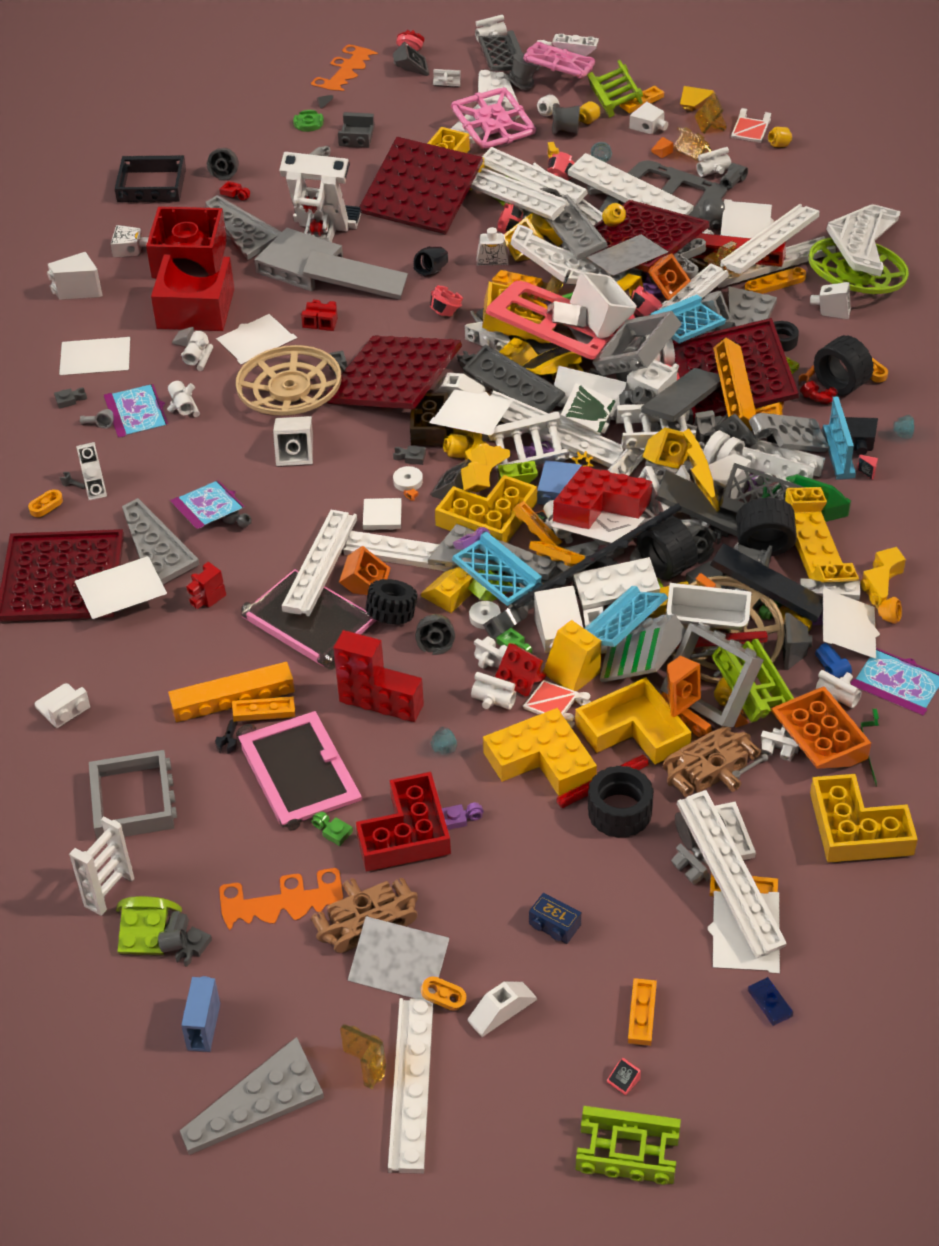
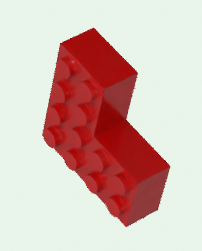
M581 466L553 501V521L590 529L602 511L639 519L651 502L652 481L645 478L630 477L626 474L611 473L608 470H597L589 466Z
M343 630L333 647L339 702L375 711L383 715L397 717L405 721L415 722L424 706L422 678L384 668L382 640Z
M431 772L389 780L395 814L356 822L357 839L366 872L451 854L450 836Z

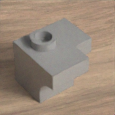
M713 410L695 413L694 426H697L696 440L698 443L702 441L706 445L710 437L716 432L713 427L722 419L721 416L715 417Z

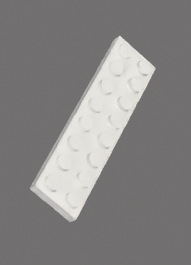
M587 153L568 169L569 176L624 203L628 200H633L689 215L693 211L694 205Z

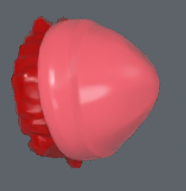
M406 30L398 34L396 44L400 47L403 42H406L418 51L421 50L425 38L421 34L415 33L414 30L411 32Z

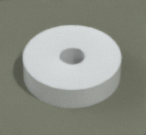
M411 466L401 467L393 474L394 486L403 492L404 490H417L423 483L422 472Z
M480 601L471 606L469 619L473 626L485 629L483 624L499 615L501 611L499 606L493 602Z

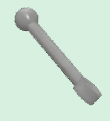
M762 754L759 759L739 771H733L732 774L739 779L740 775L762 761L766 762L768 755Z

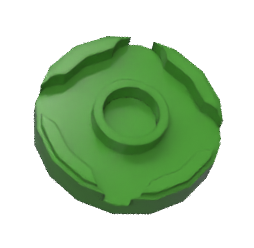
M304 110L299 112V115L296 114L294 116L293 122L298 130L310 132L320 129L323 126L324 118L321 113L318 114L315 110Z

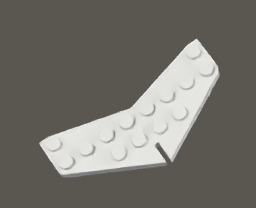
M481 70L479 72L478 92L483 93L505 87L517 101L506 74L489 70ZM500 94L483 100L488 106L496 104ZM504 96L501 104L504 110L510 111L515 109L507 97ZM477 104L473 109L476 110L481 107ZM467 114L464 116L467 121H476L473 116ZM520 115L511 117L512 121L519 118ZM460 121L451 128L452 130L468 133L467 130H464L463 124ZM481 126L474 128L479 138H484L485 132ZM469 134L470 144H473L475 141Z
M872 204L828 222L826 230L852 270L863 271L872 276H881L884 266L883 262H880L875 240L898 221L901 211Z
M519 224L510 242L515 249L522 252L560 281L564 282L566 275H569L566 284H577L581 272L604 274L612 277L616 282L627 274L637 276L642 274V270L630 268L613 276L588 258L584 257L577 260L571 251L550 244L533 235V230Z

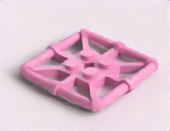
M536 42L524 54V61L527 63L547 67L554 72L556 70L577 76L579 79H583L590 73L595 65V59L592 57L582 56L569 52L568 49H559L542 42Z
M505 87L483 93L478 92L473 96L453 101L451 104L453 112L463 124L462 127L468 131L475 143L480 146V149L491 148L504 143L510 144L514 140L534 135L536 132V127L524 112L523 106L518 104ZM500 94L496 104L488 106L483 100ZM504 96L507 97L515 109L510 111L504 110L501 106ZM477 101L481 108L475 110L463 105ZM462 113L473 116L476 121H467ZM520 115L526 125L513 122L511 117ZM481 126L485 132L483 140L479 138L474 128ZM514 129L521 132L511 135L506 130ZM499 132L502 138L487 142L491 134Z

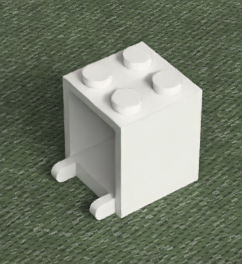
M656 356L648 368L632 370L627 375V390H634L640 386L652 390L655 397L677 381L679 365L674 364L670 367L657 361L658 356Z

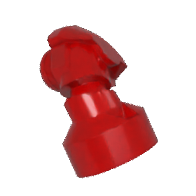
M815 381L807 382L800 389L805 398L809 397L812 400L814 399L815 402H820L824 405L832 403L833 397H837L838 394L837 389L834 387L818 392L819 386Z

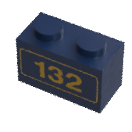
M543 892L529 910V924L534 929L549 934L553 939L568 944L581 926L582 912Z

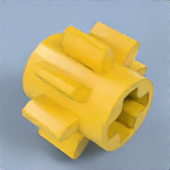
M577 451L578 456L576 458L571 457V459L575 461V464H580L578 463V459H582L583 457H585V461L587 462V464H583L582 466L593 467V465L590 463V460L593 459V457H587V451H585L583 455Z

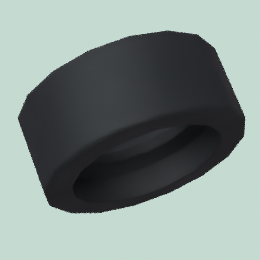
M788 321L773 322L777 334L790 336L789 338H779L783 351L794 349L798 343V328Z

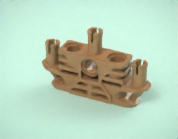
M722 726L668 756L663 763V768L668 773V785H674L684 797H688V794L691 795L694 789L699 793L719 781H722L730 791L734 792L735 789L738 790L742 783L732 772L746 767L748 757L754 760L760 755L761 750L751 742L750 734L746 732L734 733L731 732V727Z
M354 878L350 879L351 885L346 880L343 883V888L349 897L327 906L328 918L332 925H329L323 912H318L320 918H318L316 913L312 915L311 921L318 931L316 938L323 943L333 944L334 951L343 953L357 947L366 916L408 926L417 919L418 913L414 909L415 903L418 900L417 892H411L404 878H399L401 884L397 879L392 883V887L399 897L393 893V889L388 881L361 891Z

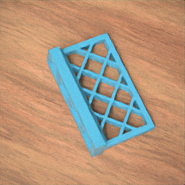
M694 295L650 314L673 311L679 321H682V325L672 336V339L678 343L719 327L726 322L725 318L701 303L702 297L699 295Z
M833 397L829 425H823L822 432L829 446L828 452L836 479H853L856 476L852 462L854 445L839 397Z
M487 531L481 534L480 540L452 557L453 562L506 606L527 594L528 591H533L536 588V584L541 582V575ZM478 548V549L481 550L484 554L474 553V550H476V549ZM461 558H471V562H464ZM474 558L485 559V564L474 563ZM488 560H493L498 565L488 564ZM474 568L485 569V574L477 573ZM488 570L499 571V575L488 574ZM502 571L508 572L511 576H502ZM488 580L499 581V585H493ZM502 581L513 582V587L502 586ZM516 583H521L525 588L516 587ZM502 591L513 592V595L508 598Z
M631 586L584 629L600 639L602 646L615 647L666 601L668 597L665 593L640 592L637 586Z

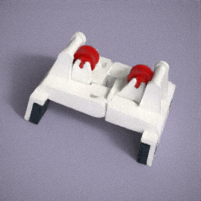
M284 152L279 171L282 177H286L295 209L294 221L299 222L300 226L306 227L305 234L332 242L336 230L348 231L349 228L357 229L361 208L345 205L339 184H345L346 175L350 166L348 159ZM305 179L321 180L320 189L307 187Z

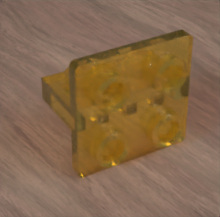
M714 93L695 115L699 128L704 134L711 126L721 131L727 128L722 116L723 108L717 95Z
M681 127L677 128L681 135L673 146L675 151L698 162V155L704 154L705 151H712L709 147L710 144L704 140L705 137L701 134H694L687 127H684V129Z
M731 241L718 249L717 253L713 252L706 256L704 261L708 262V265L713 264L721 267V260L735 251L737 243ZM726 266L721 267L723 268V271L727 270L728 273H733V271L728 270Z

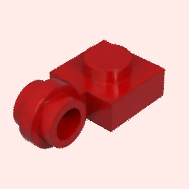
M230 181L226 182L219 189L221 195L228 197L237 195L242 201L249 199L251 194L248 188H243L241 184Z

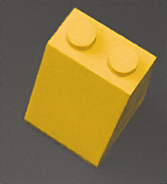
M570 620L557 630L543 672L559 686L577 692L600 674L601 640L573 620Z

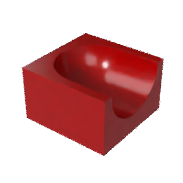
M158 206L146 245L151 278H157L164 255H171V259L186 258L200 264L209 276L217 273L220 270L227 242L223 208Z
M164 255L151 294L156 328L184 330L193 327L194 330L224 331L234 293L230 257H223L220 270L214 275L194 277L178 269L173 263L171 255Z

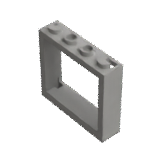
M673 311L626 320L592 363L602 376L648 368L682 324ZM649 335L637 351L622 354L635 337Z
M701 622L698 624L689 623L673 660L680 655L690 659L699 636L745 660V664L723 712L701 699L690 706V708L721 726L734 727L764 660L756 656L757 653L749 648L743 649L740 642L730 639V641L725 639L726 635L719 631L712 632L709 630L710 626L704 625ZM666 675L660 690L668 694V677Z
M164 750L89 762L93 824L97 839L104 833L101 819L104 817L101 777L159 767L165 811L116 819V821L121 824L124 837L174 829L173 818H177L176 807H172V803H176L174 790H170V787L174 786L172 774H168V770H172L170 758H166Z

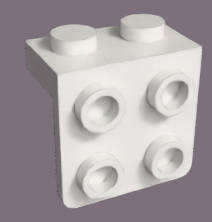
M66 683L37 700L35 707L52 725L59 728L90 708L87 691L83 687L75 691Z

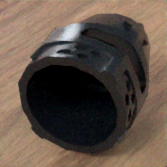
M441 246L423 248L416 253L413 260V268L424 276L440 272L448 263V252Z

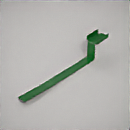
M872 708L874 721L861 722L862 732V727L879 726L877 709ZM868 758L869 765H870V769H871V772H872V775H873V779H874L875 785H876V787H877V781H876V778H875V775H874V772H873V769H872V765H871V762H870V758Z

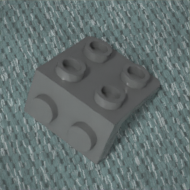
M726 414L713 427L716 432L720 430L729 434L731 438L735 437L744 441L747 448L758 442L756 436L736 414L730 417Z

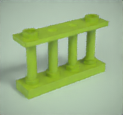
M621 60L617 61L618 69L605 75L595 77L593 72L587 74L590 86L609 118L615 116L613 109L618 105L634 98L640 104L643 103L641 88H637L628 73L626 64L623 65ZM620 74H622L623 76L605 85L601 84L602 82L609 80ZM627 82L628 84L612 92H606V90ZM629 90H632L633 92L617 100H610L611 98L616 97Z

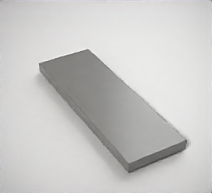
M568 194L561 198L566 199L569 206H565L564 211L554 221L545 218L577 260L608 247L605 239Z
M311 250L303 276L400 300L408 273Z

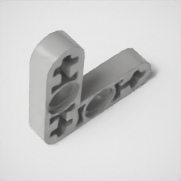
M701 238L693 239L673 254L690 280L698 274V267L688 259L706 250V241Z

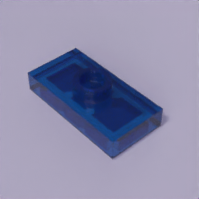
M768 977L748 986V992L773 1026L793 1017L794 1012Z

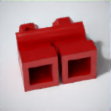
M313 299L312 302H307L306 310H303L301 313L302 328L318 329L319 326V330L334 331L338 319L336 302L329 301L327 304H322L320 300Z
M210 562L203 565V572L192 574V582L186 586L187 591L192 595L189 599L190 604L196 609L203 605L210 608L226 596L222 572Z

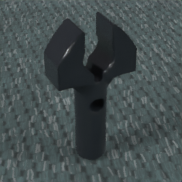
M233 719L229 721L225 735L223 737H216L215 744L219 753H221L222 747L226 743H228L227 754L237 748V739L232 738L237 721L233 722Z

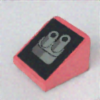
M859 455L857 470L873 480L878 458Z
M622 1058L607 1079V1083L626 1096L640 1080L641 1071Z

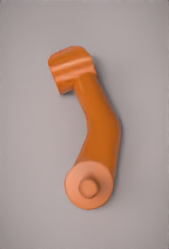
M814 365L805 374L799 375V385L802 381L809 382V379L815 373Z

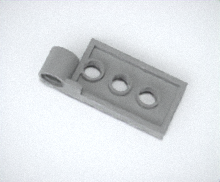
M759 413L749 420L757 439L766 438L773 433L779 448L826 452L829 449L826 438L823 436L816 419Z

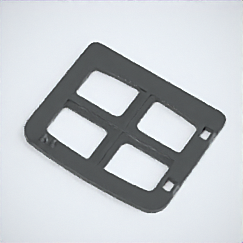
M650 160L639 162L628 172V174L638 179H641L648 172L669 178L670 180L661 190L673 195L681 183L704 190L703 196L689 214V216L700 218L699 206H702L705 200L723 198L727 193V187L707 181L704 178L672 167H666ZM608 195L599 211L603 213L608 205L612 203L619 204L621 201Z

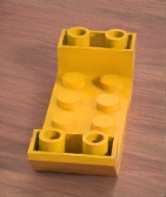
M821 487L787 488L785 501L792 506L795 512L797 532L795 545L809 579L819 582L858 581L859 577L853 563H842L821 511L827 501Z

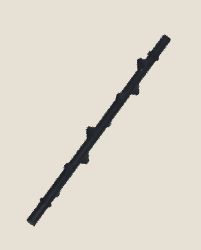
M676 503L665 511L659 512L652 519L609 545H599L597 552L576 565L569 567L566 571L546 583L538 582L533 591H528V594L512 603L514 609L520 608L531 600L534 601V592L549 590L556 585L564 586L566 579L582 569L594 564L597 560L617 548H627L630 540L656 526L658 523L666 521L668 517L682 510L680 504Z

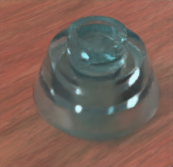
M597 142L592 146L590 153L591 156L606 163L611 158L612 149L605 142Z
M911 415L899 417L897 421H894L893 431L897 433V436L904 439H910L913 436L914 418Z
M440 727L432 736L430 743L435 752L440 754L455 752L457 741L449 728Z

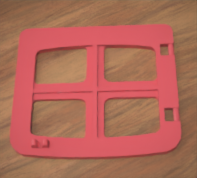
M524 281L513 282L486 309V313L492 317L588 359H595L615 335L613 333L609 337L602 339L597 337L594 331L587 326L581 328L566 325L593 337L588 344L554 332L553 329L559 323L552 322L553 314L547 313L546 308L519 296L527 292L528 296L532 294L535 295V299L540 297L552 303L557 301L571 304L570 300ZM512 303H516L546 318L540 324H536L507 310V308Z

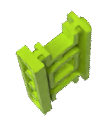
M753 639L751 643L748 641L742 646L745 650L746 648L754 650L757 653L756 656L764 660L757 674L761 685L753 683L742 707L750 722L758 721L760 717L765 718L772 711L770 707H775L794 699L758 639ZM718 647L711 656L729 687L733 690L745 660Z
M583 1106L581 1133L592 1134L590 1149H577L576 1170L584 1174H605L611 1178L626 1177L633 1181H654L660 1185L674 1184L676 1161L664 1160L666 1145L678 1146L681 1119ZM598 1129L612 1130V1138H598ZM647 1136L661 1137V1145L646 1144ZM617 1138L641 1141L639 1156L615 1153ZM596 1148L610 1149L609 1158L595 1157ZM645 1154L659 1156L658 1165L644 1164Z

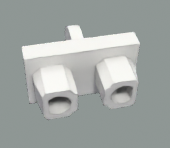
M433 70V85L460 86L461 70Z
M488 636L484 640L477 638L474 641L476 646L474 655L479 660V667L484 669L489 665L499 668L507 646L502 645L497 649L495 648L496 642L494 639Z
M783 726L781 730L773 728L772 733L762 731V754L772 755L775 747L782 749L780 758L783 760L791 761L795 753L798 754L800 747Z

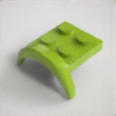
M137 896L120 900L116 906V912L121 911L118 953L164 955V952L159 947V933L165 932L168 910L182 912V907L173 901L159 897Z

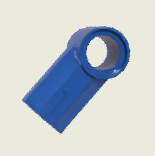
M824 643L816 649L815 655L825 667L826 672L839 679L847 672L852 674L849 661L845 658L841 659L831 645Z

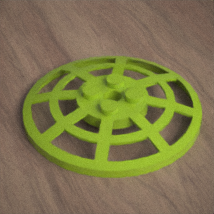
M832 238L816 242L809 251L808 261L819 276L832 284L845 282L855 284H849L850 290L867 294L891 293L902 288L906 284L909 275L905 262L897 254L879 244H876L878 254L881 255L879 256L880 262L888 259L897 266L900 272L890 273L885 266L882 270L884 274H881V276H872L863 271H854L845 259H837L844 257L841 252L832 254L827 249L829 246H836ZM819 250H822L826 255L822 264L813 260L815 253ZM832 260L837 265V268L827 266V263ZM830 272L837 273L839 277L835 278ZM902 277L899 284L888 286L891 278ZM875 279H886L883 284L875 282ZM862 285H872V286H875V287H866V288H865V287H863Z

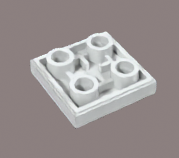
M401 498L364 499L363 530L401 529Z

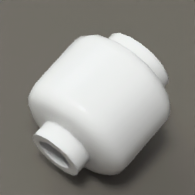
M554 95L540 98L537 103L538 112L546 117L553 115V104H559L558 99Z

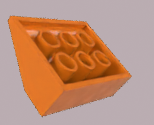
M825 686L771 708L775 717L817 769L851 767L869 758L871 742Z

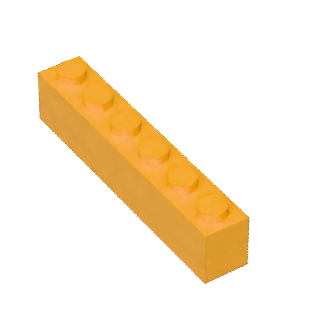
M725 338L713 349L728 417L736 414L751 431L752 428L749 420L756 415L741 346Z
M283 662L168 691L175 721L180 722L231 709L232 701L274 698L293 693L295 690L288 663Z

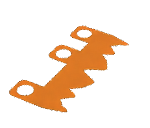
M348 44L342 51L353 54L350 59L335 57L330 64L341 67L330 80L316 77L311 82V85L330 90L345 91L340 85L348 84L346 79L358 76L352 69H365L366 66L363 60H370L368 55L378 53L367 48ZM347 47H354L355 50L352 51V52H349V51L346 50V48H347ZM337 59H342L344 61L342 64L334 63V61ZM324 80V83L318 85L315 83V81Z
M337 868L319 870L317 872L319 888L304 890L300 874L284 875L279 880L281 894L243 900L242 885L240 883L221 885L219 888L221 912L227 928L230 930L238 918L250 923L254 915L264 922L275 923L282 909H285L294 920L300 919L307 914L312 906L317 912H321L326 905L343 899L339 870ZM326 872H332L335 874L336 879L332 883H324L322 875ZM288 878H296L298 880V886L294 889L286 888L284 883ZM228 887H235L238 889V895L234 898H227L224 895V891Z

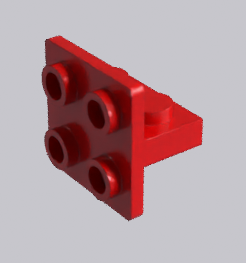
M509 643L495 677L514 683V690L523 696H529L534 682H542L547 674L541 671L543 660L517 645Z

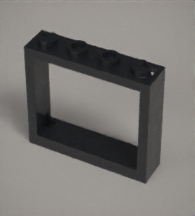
M184 155L122 156L115 185L117 202H180L186 172ZM178 172L175 187H125L128 173Z

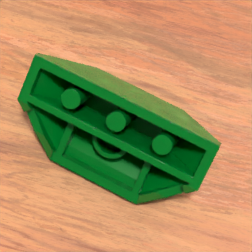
M798 474L786 477L791 483L805 488L821 487L827 501L821 511L825 522L848 517L851 500L845 498L834 486Z

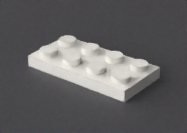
M650 557L583 571L573 575L583 610L612 604L631 586H637L640 592L660 593V587Z

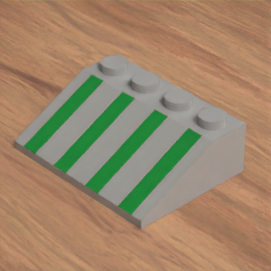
M671 614L667 616L661 615L653 619L648 618L642 621L615 647L608 646L600 681L607 682L657 672L685 635L686 629L677 616Z

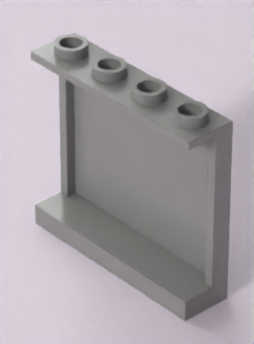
M286 228L254 259L256 273L313 291L315 289V279L303 276L310 251L313 250L343 258L342 245Z

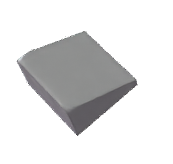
M189 327L179 331L172 344L187 346L194 333V328Z

